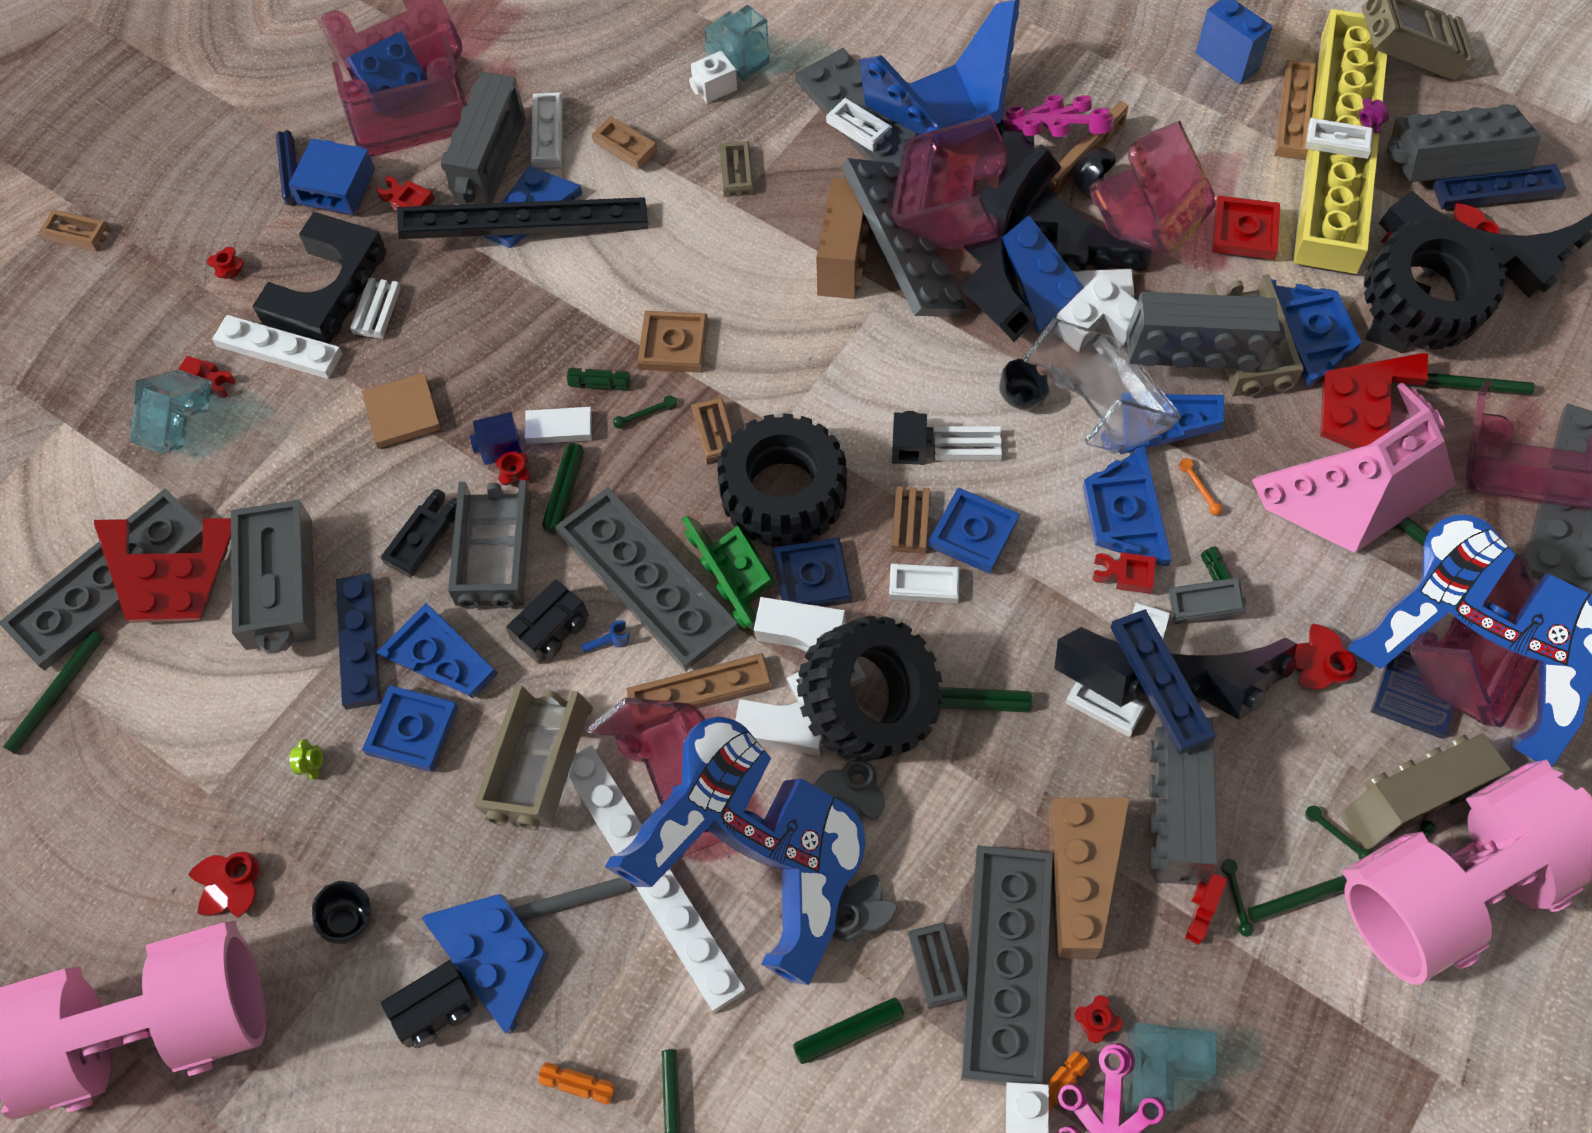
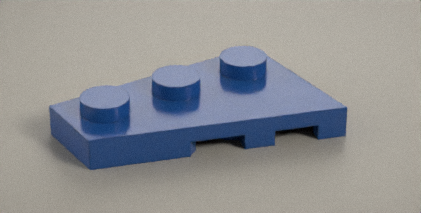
M529 165L502 203L568 200L571 197L575 200L582 194V190L578 184ZM528 234L484 236V238L511 248Z
M1027 216L1006 233L1002 240L1014 273L1019 278L1024 292L1022 295L1025 304L1029 306V309L1037 318L1033 323L1037 333L1057 317V314L1084 286L1033 219Z
M1122 394L1120 455L1133 452L1139 446H1145L1146 449L1223 430L1224 395Z
M427 603L376 652L385 659L470 698H474L498 674Z

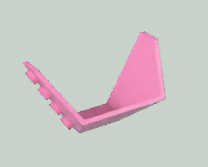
M1402 382L1397 385V388L1411 416L1409 419L1367 446L1260 475L1254 478L1252 482L1266 510L1356 553L1399 524L1404 518L1411 516L1456 485L1446 444L1440 430L1446 428L1442 417L1437 409L1434 410L1429 402L1426 403L1422 395L1419 396L1415 388L1410 390Z

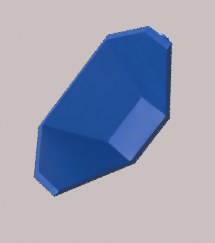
M1008 0L997 3L955 65L910 84L901 77L882 55L860 59L859 64L865 106L935 144L955 143L1000 123L1004 111V98L1009 80V66L1014 49L1016 22L1019 17L1020 0Z

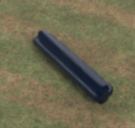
M285 130L284 132H277L276 143L282 198L284 203L290 206L297 204L288 185L297 168L294 137L289 130Z

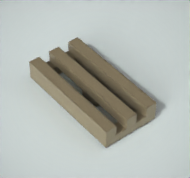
M749 141L720 143L724 197H730L732 192H736V196H742L744 191H748V195H754ZM739 149H744L746 183H741ZM727 150H732L734 184H729Z

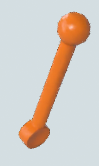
M1183 458L1179 464L1180 470L1188 473L1209 504L1210 513L1214 516L1220 515L1223 512L1222 505L1214 501L1193 470V461L1190 458Z

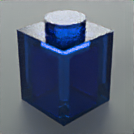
M512 412L473 421L475 434L470 435L474 454H481L485 465L496 463V460L507 452L523 453Z

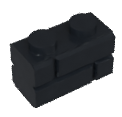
M555 579L506 626V630L510 639L540 664L546 657L548 659L553 658L560 651L562 641L571 633H579L586 625L589 615L584 602Z
M448 960L381 1001V1005L398 1039L408 1048L413 1045L415 1048H421L429 1044L437 1037L436 1031L447 1024L456 1026L463 1023L472 1015L470 1010L478 1006L461 972L451 960Z

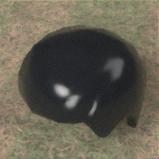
M1096 148L1089 151L1077 162L1074 170V181L1087 197L1095 195L1092 188L1094 185L1103 186L1105 184L1104 174L1111 170L1116 163V155L1109 149Z
M1018 358L1009 361L1004 367L1000 378L999 390L1003 399L1012 407L1019 410H1031L1042 405L1049 394L1048 377L1046 374H1039L1035 361Z
M337 881L326 885L312 902V920L315 931L322 939L329 943L346 944L359 939L370 924L371 905L369 897L363 889L353 882Z

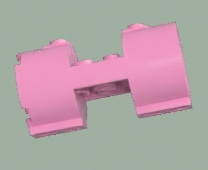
M1548 760L1524 764L1466 798L1471 807L1468 814V830L1472 842L1453 854L1448 855L1436 845L1428 842L1423 832L1404 834L1342 870L1347 880L1345 884V899L1355 926L1371 951L1397 977L1407 983L1420 985L1450 966L1462 969L1479 960L1477 954L1490 947L1488 943L1492 936V924L1486 906L1506 897L1504 890L1520 902L1528 905L1531 909H1549L1550 912H1556L1573 903L1571 897L1584 890L1582 887L1592 881V796L1583 787L1575 790L1564 782L1563 773L1553 770Z
M236 921L219 923L145 945L148 957L143 968V995L107 1006H101L93 988L82 978L80 967L65 968L0 987V1099L5 1105L2 1107L1 1114L9 1119H19L66 1105L67 1113L93 1105L92 1097L106 1092L105 1088L111 1073V1048L130 1044L148 1037H152L161 1058L172 1069V1072L187 1069L188 1076L213 1069V1060L259 1047L264 1041L266 1032L264 994L255 960L248 944L238 931Z

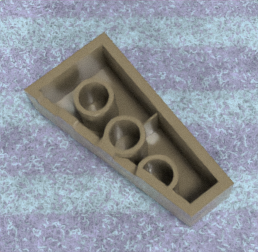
M1484 733L1468 739L1466 735H1462L1446 746L1447 750L1443 752L1440 747L1434 748L1420 758L1421 762L1417 764L1413 760H1409L1393 770L1394 775L1390 777L1383 772L1370 779L1365 784L1368 790L1341 812L1339 816L1361 848L1372 850L1388 836L1393 839L1421 820L1424 822L1450 805L1453 807L1466 800L1469 796L1505 776L1511 771L1510 767Z

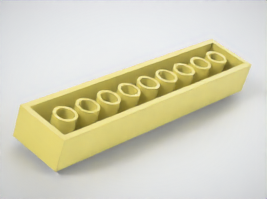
M1337 9L1330 10L1321 35L1311 118L1364 126L1359 117V111L1363 109L1362 101L1370 98L1372 101L1378 99L1383 102L1387 54L1374 49L1363 13ZM1373 133L1371 152L1368 159L1308 149L1294 264L1357 274L1368 251L1379 133Z

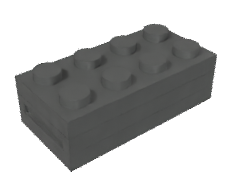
M481 72L477 83L472 85L471 97L467 106L462 108L461 120L457 129L455 128L452 132L448 151L444 152L441 158V167L445 171L448 188L452 192L455 204H485L493 202L526 121L516 77Z
M1502 104L1499 107L1493 108L1473 107L1465 111H1440L1436 114H1411L1408 117L1395 118L1386 153L1391 157V161L1397 162L1410 182L1509 172L1532 168L1541 136L1515 105Z
M1141 292L1126 330L1129 364H1140L1143 366L1162 365L1175 366L1177 368L1205 367L1213 370L1220 368L1240 369L1243 371L1260 370L1270 350L1280 346V342L1285 338L1284 325L1278 318L1276 298Z
M300 499L231 510L232 634L245 650L261 648L267 654L279 653L283 650H288L292 643L316 639L312 519Z
M1206 717L1213 728V718ZM1162 724L1161 727H1156L1154 740H1150L1148 746V761L1154 763V775H1150L1149 797L1155 798V811L1151 810L1149 816L1150 833H1155L1156 847H1151L1150 869L1156 870V882L1197 885L1199 881L1205 882L1218 865L1213 742L1179 755Z

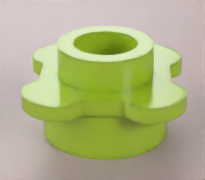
M301 739L298 746L294 747L290 752V767L296 775L308 774L311 780L317 779L320 773L319 768L323 763V755L319 745H311L308 739Z

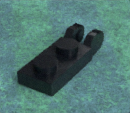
M439 489L433 490L422 506L419 505L381 555L383 564L412 578L450 526L449 523L455 520L457 498L450 499L438 515L437 511L442 506V503H444L446 495Z

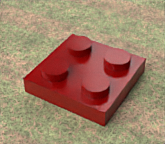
M1218 195L1215 203L1212 252L1275 260L1278 253L1280 203Z

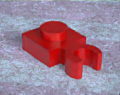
M391 176L385 178L390 189L383 190L379 187L376 189L380 200L390 202L392 208L396 211L397 207L430 206L434 201L432 191L408 180L401 186Z
M190 356L185 357L171 380L177 389L204 396L207 390L210 389L220 398L228 396L224 387L220 385L226 382L230 384H235L236 382L230 372L219 371L215 364Z
M1121 552L1119 561H1116L1108 554H1096L1094 564L1102 565L1107 570H1094L1092 580L1098 583H1105L1113 579L1117 580L1116 589L1151 594L1154 585L1156 557Z
M1213 872L1205 883L1202 881L1198 882L1191 902L1197 905L1184 939L1200 945L1201 940H1204L1211 918L1216 911L1228 880L1227 878Z

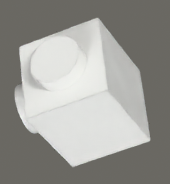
M722 50L691 64L692 77L689 79L690 85L696 95L700 94L706 104L737 91L736 69Z

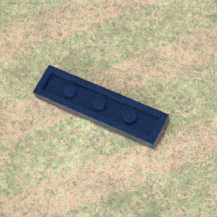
M1557 164L1532 166L1531 169L1435 179L1432 185L1441 209L1454 208L1456 203L1476 206L1562 196L1567 188Z
M371 574L336 579L342 706L347 710L381 704L378 654L376 653L378 646L374 579Z
M1144 609L1112 621L1110 628L1179 755L1213 742L1216 734L1147 610Z

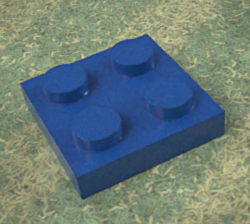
M958 487L930 537L928 547L991 574L1019 521L1020 514Z
M389 685L362 751L368 756L433 773L459 707L453 701Z

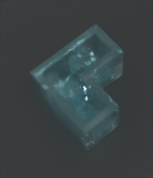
M748 4L734 14L730 11L704 28V47L706 52L710 56L722 50L736 69V75L743 81L770 63L767 19Z
M182 370L136 380L133 392L134 406L130 421L131 432L129 442L160 454L184 448L188 417L208 412L212 381Z
M1135 1022L1127 1031V1046L1134 1054L1135 1065L1132 1072L1126 1075L1125 1113L1135 1114L1142 1100L1149 1097H1157L1166 1106L1165 1118L1174 1111L1175 1078L1206 1082L1216 1074L1217 1032ZM1149 1102L1146 1106L1147 1114L1158 1117V1107L1154 1103Z

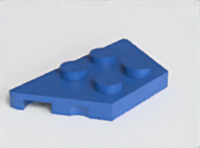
M1271 279L1303 366L1302 376L1307 387L1313 386L1323 378L1326 371L1333 370L1357 351L1361 340L1338 291L1325 288L1314 289L1302 284H1296L1295 288L1276 285L1277 280Z
M1139 446L1132 455L1122 461L1118 459L1109 464L1104 471L1096 472L1084 479L1082 487L1094 543L1096 546L1119 553L1156 557L1155 564L1165 567L1170 565L1172 559L1145 446Z
M501 894L423 916L421 919L504 1033H512L516 1028L517 1022L515 1020L524 1000L529 999L533 990L535 976L541 971L548 956V952L507 898Z

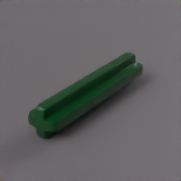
M570 442L565 447L542 522L546 532L557 534L555 526L565 518L584 455L583 446Z
M939 687V690L943 691V701L941 704H937V708L1029 712L1032 707V695L1029 691Z
M893 997L818 1031L793 1044L796 1057L801 1064L816 1059L901 1020L904 1017L903 1008L899 1000Z

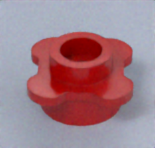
M226 247L215 255L208 257L207 264L215 269L216 277L230 279L240 273L244 261L235 255L236 250L233 247Z
M507 452L496 460V466L500 470V475L498 476L500 484L509 485L511 482L519 480L528 481L530 479L531 472L527 469L529 459L525 453ZM516 467L515 471L510 470L511 468Z
M1102 995L1096 996L1090 1005L1078 1007L1074 1014L1075 1020L1081 1023L1088 1040L1092 1043H1100L1109 1032H1118L1122 1027L1121 1018L1114 1015L1109 1007L1108 998ZM1095 1016H1100L1102 1022L1097 1023L1094 1019Z

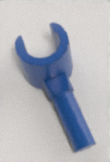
M622 620L613 622L608 634L582 644L583 652L586 653L609 644L615 647L626 646L630 639V633L622 636L615 634L626 629V622Z

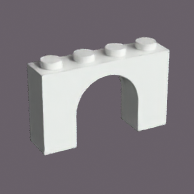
M760 597L754 633L757 641L792 646L807 652L810 646L817 643V638L822 634L848 622H846L845 610ZM739 699L735 721L744 725L762 747L821 757L822 747H824L821 744L823 737L821 735L814 736L808 728L812 723L808 716H802L800 707L804 706L803 699L790 705H772Z

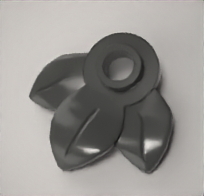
M852 760L842 770L826 771L814 784L817 788L850 806L858 817L863 813L866 817L878 820L884 809V794L876 785V771L867 761ZM860 774L864 776L865 781L861 784H856L852 781V777Z
M877 875L868 876L851 888L847 885L845 886L836 913L835 931L833 933L836 939L845 942L853 941L860 937L864 931H878L884 928L895 916L897 905L894 902L882 900L883 891ZM847 920H854L851 926L842 928Z

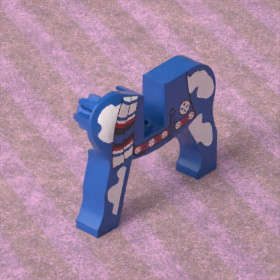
M1471 515L1447 517L1435 524L1425 538L1422 577H1420L1417 585L1391 606L1373 629L1353 638L1348 645V650L1382 669L1450 612L1466 626L1493 643L1520 655L1539 660L1537 719L1528 731L1516 736L1512 746L1536 762L1548 760L1551 767H1553L1583 724L1586 706L1592 693V594L1551 574L1545 573L1511 623L1507 620L1511 613L1488 600L1483 606L1482 604L1515 557V553L1494 528L1483 519Z
M725 717L705 719L695 725L685 739L682 751V785L674 786L667 800L643 823L635 839L621 852L610 856L605 868L636 887H653L701 834L708 829L718 839L742 855L764 865L781 869L782 936L778 945L765 955L761 965L790 983L809 985L835 931L836 913L842 892L846 884L857 872L863 859L865 833L862 822L850 806L802 778L783 781L765 819L756 813L745 810L771 757L741 723Z

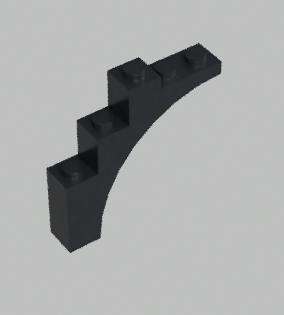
M1003 131L998 187L1035 151L1034 136H1026L1021 132ZM1048 184L1032 206L1028 216L1033 219L1049 242H1055V250L1072 271H1085L1086 265L1147 270L1152 254L1153 241L1127 237L1103 229L1082 218L1065 205Z
M1042 144L996 190L988 185L967 206L983 227L963 247L980 267L959 288L1013 342L1037 318L1025 304L1018 287L1017 274L1014 273L1002 237L1029 215L1032 206L1046 185L1062 168L1050 151Z
M1411 191L1392 205L1378 224L1387 233L1388 231L1393 233L1406 223H1414L1416 219L1429 218L1432 221L1434 217L1447 218V222L1450 223L1454 220L1431 207L1414 191ZM1592 214L1571 226L1549 233L1528 236L1501 235L1478 229L1475 230L1481 233L1479 237L1483 241L1488 240L1493 245L1494 249L1492 252L1494 255H1499L1503 265L1499 270L1504 271L1530 297L1538 290L1545 293L1560 280L1556 275L1566 266L1563 262L1573 254L1571 249L1576 246L1580 250L1592 240ZM1464 224V227L1469 230L1473 228ZM1421 267L1430 277L1437 273L1429 268Z
M1083 627L1058 639L1055 670L1120 707L1146 694L1117 641L1102 637ZM1283 638L1265 647L1239 653L1222 655H1182L1171 653L1198 703L1204 700L1240 720L1252 711H1257L1261 708L1266 699L1265 691L1271 685L1292 674L1296 667V659L1294 657L1297 643Z

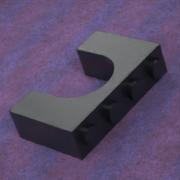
M313 211L299 236L308 254L342 265L339 275L327 287L313 292H299L267 282L252 307L263 325L330 344L333 337L340 332L342 323L349 311L354 309L357 298L363 288L366 287L368 279L371 278L378 264L383 262L387 250L379 231Z

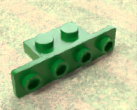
M688 515L682 519L687 528L684 532L685 536L695 548L698 547L703 554L700 560L706 570L717 577L720 582L716 585L718 591L724 599L732 602L736 609L733 615L737 622L744 629L748 627L754 630L757 615L749 602L776 582L741 527L736 526L713 544L701 523Z

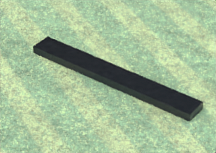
M645 197L397 207L399 239L648 229Z

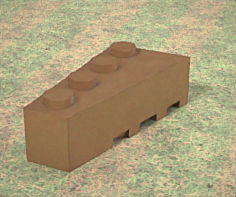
M844 178L831 179L827 212L824 215L823 232L820 235V250L817 251L816 256L817 296L854 299L856 287H862L863 268H859V262H865L867 243H863L862 240L863 237H869L870 224L848 179Z
M1053 798L1049 809L1051 853H1053L1052 880L1057 959H1096L1102 950L1130 798Z

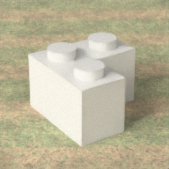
M1100 271L1057 314L1053 331L1076 351L1097 330L1103 333L1120 349H1123L1127 345L1126 330L1137 301Z

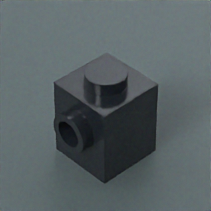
M915 411L894 412L892 464L925 465L926 446L932 447L933 427H927V414Z

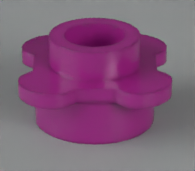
M1366 98L1362 101L1363 109L1359 111L1360 121L1365 127L1373 128V133L1378 134L1381 132V125L1389 120V112L1381 100L1376 99L1372 101L1370 98Z

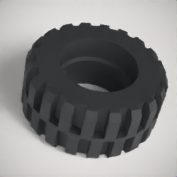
M1434 217L1432 221L1429 218L1416 219L1414 223H1406L1399 227L1396 232H1393L1367 267L1368 272L1364 276V286L1367 288L1364 292L1367 304L1371 303L1372 305L1369 311L1374 319L1379 318L1382 322L1380 327L1386 332L1390 330L1396 335L1395 339L1404 343L1407 340L1412 342L1413 347L1421 349L1426 345H1429V349L1432 350L1443 349L1445 346L1453 347L1459 345L1463 340L1470 338L1497 310L1498 304L1502 301L1505 292L1502 286L1506 283L1504 271L1499 270L1503 266L1499 255L1493 254V245L1488 240L1483 241L1479 237L1480 232L1474 228L1471 230L1465 228V223L1457 220L1450 223L1447 222V218ZM1411 267H1425L1441 274L1450 283L1456 301L1440 300L1423 291L1416 283Z
M783 413V417H774V414L763 416L764 420L757 422L754 419L746 423L744 431L737 429L731 435V442L725 443L721 451L722 457L718 460L717 466L722 507L726 516L730 517L731 524L734 527L744 528L746 535L754 541L759 537L762 538V544L773 546L774 542H782V546L792 545L793 541L798 540L801 543L812 541L813 534L816 533L818 536L828 531V523L834 524L840 516V509L844 508L846 501V457L844 451L840 449V443L834 435L828 436V429L822 424L818 423L815 426L812 424V419L804 416L796 419L793 418V414ZM782 463L797 465L808 471L814 478L812 483L803 491L785 497L765 494L752 484L755 476L763 469Z
M874 616L862 617L825 632L817 638V643L810 646L805 654V659L808 662L801 664L798 673L799 677L803 678V683L797 685L798 697H803L804 706L800 707L802 716L809 717L812 724L808 728L812 734L823 737L821 744L829 751L838 749L837 753L840 757L846 759L856 758L857 761H871L900 755L917 747L919 741L925 740L931 733L932 728L929 725L937 723L940 715V710L936 709L937 704H941L943 701V691L939 690V682H942L941 671H936L934 662L937 660L932 651L927 652L925 649L926 641L919 634L913 636L911 634L912 628L903 622L895 624L896 621L893 618L885 616L880 618ZM859 656L873 662L881 670L888 684L889 704L880 722L868 717L859 708L852 694L851 673Z

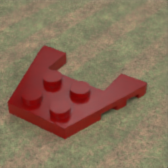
M1419 353L1326 371L1323 376L1320 436L1351 449H1357L1371 444L1390 431L1392 383L1403 382L1404 384L1424 386L1428 380V353Z
M203 518L202 553L129 554L130 523L127 519L94 520V526L125 619L128 623L202 620L217 581L216 576L228 552L227 547L231 539V518Z

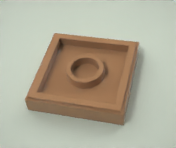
M645 311L637 361L638 369L702 373L708 315L706 313Z
M425 373L362 391L373 437L378 449L441 430Z

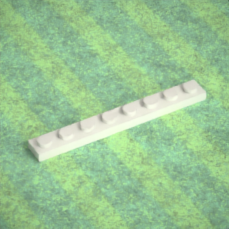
M590 745L575 754L568 779L613 852L617 854L635 839L642 824L593 746ZM670 869L653 887H636L713 1014L746 993L745 987Z

